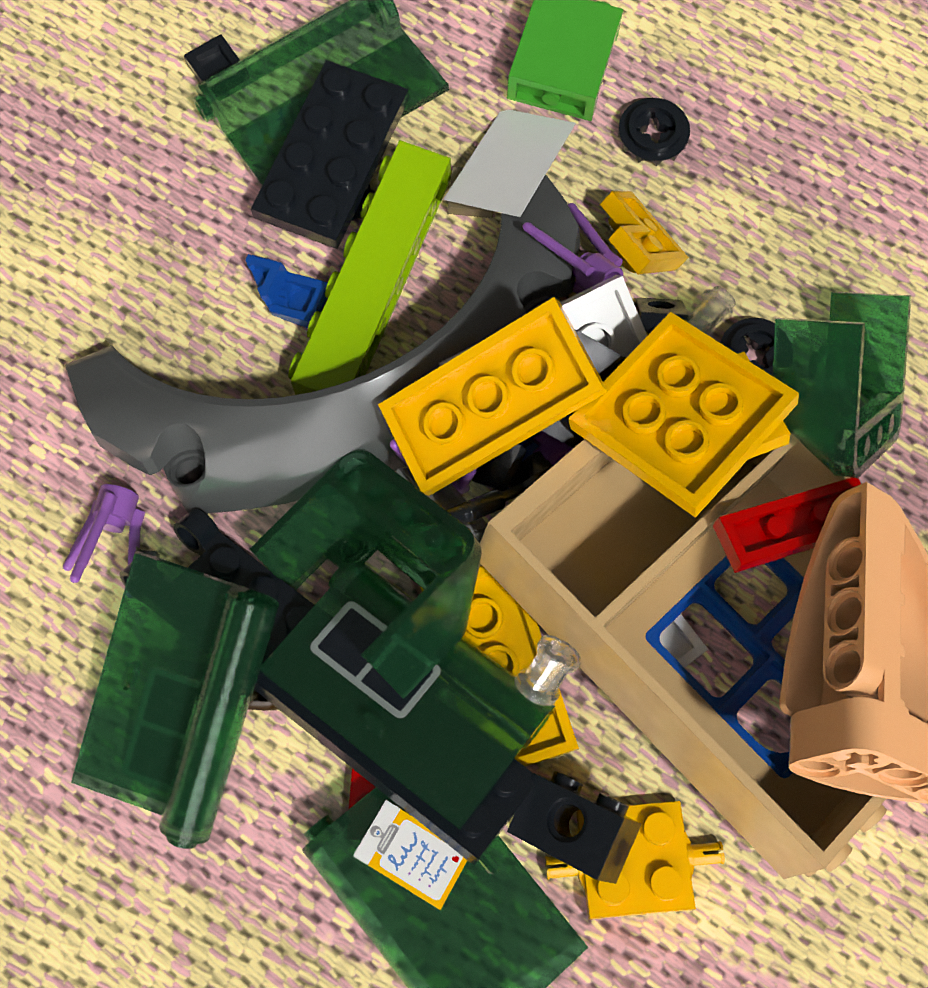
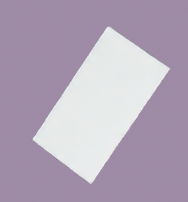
M514 110L499 112L443 200L521 217L576 123Z

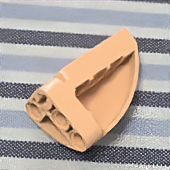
M865 482L845 491L833 502L816 541L796 605L786 651L779 699L781 711L791 716L789 769L797 775L838 789L880 798L928 804V554L899 504L887 493Z

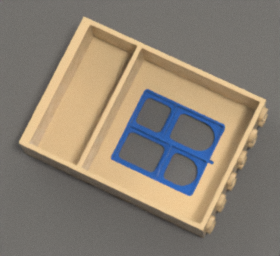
M786 417L783 421L791 433L789 444L748 459L695 518L584 439L488 522L474 558L783 879L802 874L810 877L822 869H826L827 872L833 871L851 854L853 849L848 842L859 829L863 833L870 830L886 814L887 809L882 805L886 798L838 789L793 773L789 769V752L778 753L766 749L737 720L738 711L768 680H775L782 685L785 659L773 648L772 640L794 617L803 579L814 548L765 563L786 585L787 594L758 624H750L715 590L714 584L716 579L731 564L712 525L720 516L850 477ZM694 603L703 606L753 658L751 668L722 697L712 696L660 642V634L689 605Z

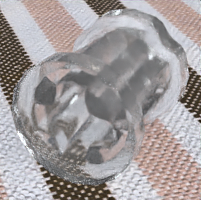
M545 635L537 643L538 653L529 667L520 670L517 674L515 685L520 693L533 703L550 707L558 700L560 695L558 688L568 673L576 672L581 665V657L577 650L566 641L556 636Z

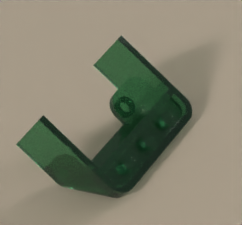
M831 292L829 321L793 318L775 319L773 377L799 392L797 406L783 421L790 433L835 476L859 478L898 439L903 415L911 295Z
M365 450L353 451L343 456L249 549L278 579H282L295 590L327 559L340 569L351 570L363 565L377 550L424 590L361 654L403 699L465 634L482 555L480 543L467 526L372 453Z

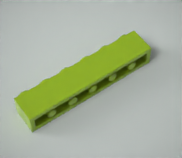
M399 140L393 155H386L379 170L378 180L380 184L375 194L369 193L364 201L361 211L363 222L358 233L352 231L348 236L343 252V257L346 258L340 272L334 271L331 274L327 283L325 297L328 299L322 312L316 311L310 320L307 330V337L310 339L303 353L297 352L291 362L288 378L291 379L295 395L340 385L366 375L451 180L450 157Z

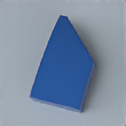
M250 254L247 255L245 261L256 281L260 297L268 306L270 313L275 317L308 328L313 314L316 311L322 312L328 298L325 297V291L328 282L290 273L281 262Z

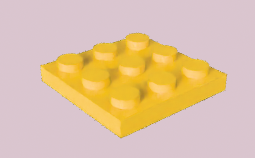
M670 312L603 382L608 392L576 410L568 419L571 430L696 518L797 406L799 392Z

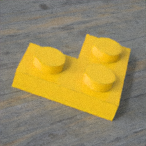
M611 191L600 204L610 216L608 223L615 230L608 240L618 251L616 255L623 259L622 265L630 272L639 275L675 271L689 258L632 191Z

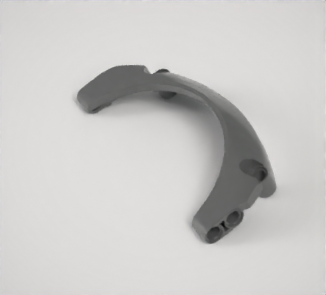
M545 175L521 217L501 213V230L492 261L477 289L463 307L440 330L413 350L369 374L340 385L310 393L279 398L233 399L201 395L172 387L148 376L128 362L112 345L65 365L83 418L99 446L148 475L160 472L163 468L168 481L187 512L192 508L200 509L206 514L255 509L291 503L336 492L406 467L390 447V441L394 437L378 404L440 367V362L478 344L549 299L555 297L561 302L559 297L572 293L575 281L572 273L573 266L525 232L522 227L525 222L531 223L577 256L580 246L579 226L564 197L548 176Z

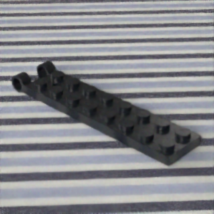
M192 508L174 524V531L179 540L189 550L199 554L200 557L172 583L166 579L162 570L152 560L143 555H139L120 572L121 581L136 598L147 603L474 866L535 786L531 778L533 773L438 699L435 698L431 702L428 699L420 698L404 718H397L314 654L310 648L311 643L332 618L219 532L215 522L202 510ZM228 592L234 594L236 600L230 605H223L218 602L217 597L221 593Z

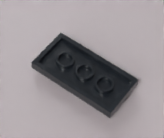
M326 60L251 207L253 218L338 249L408 104L409 89Z

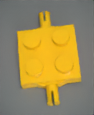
M680 801L628 805L629 808L625 816L642 825L616 884L598 881L555 857L545 856V867L566 866L547 869V880L550 878L578 876V880L585 892L588 920L695 910L692 886L694 866L724 864L725 861L724 853L703 854L724 850L721 841L691 844L684 830ZM581 810L576 812L578 833L584 824Z

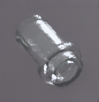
M715 286L712 290L706 289L701 294L702 301L689 314L688 323L707 335L722 319H729L733 315L732 308L736 305L733 296L719 286Z

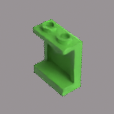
M534 0L508 76L507 99L592 121L614 42L617 41L623 9L602 1Z

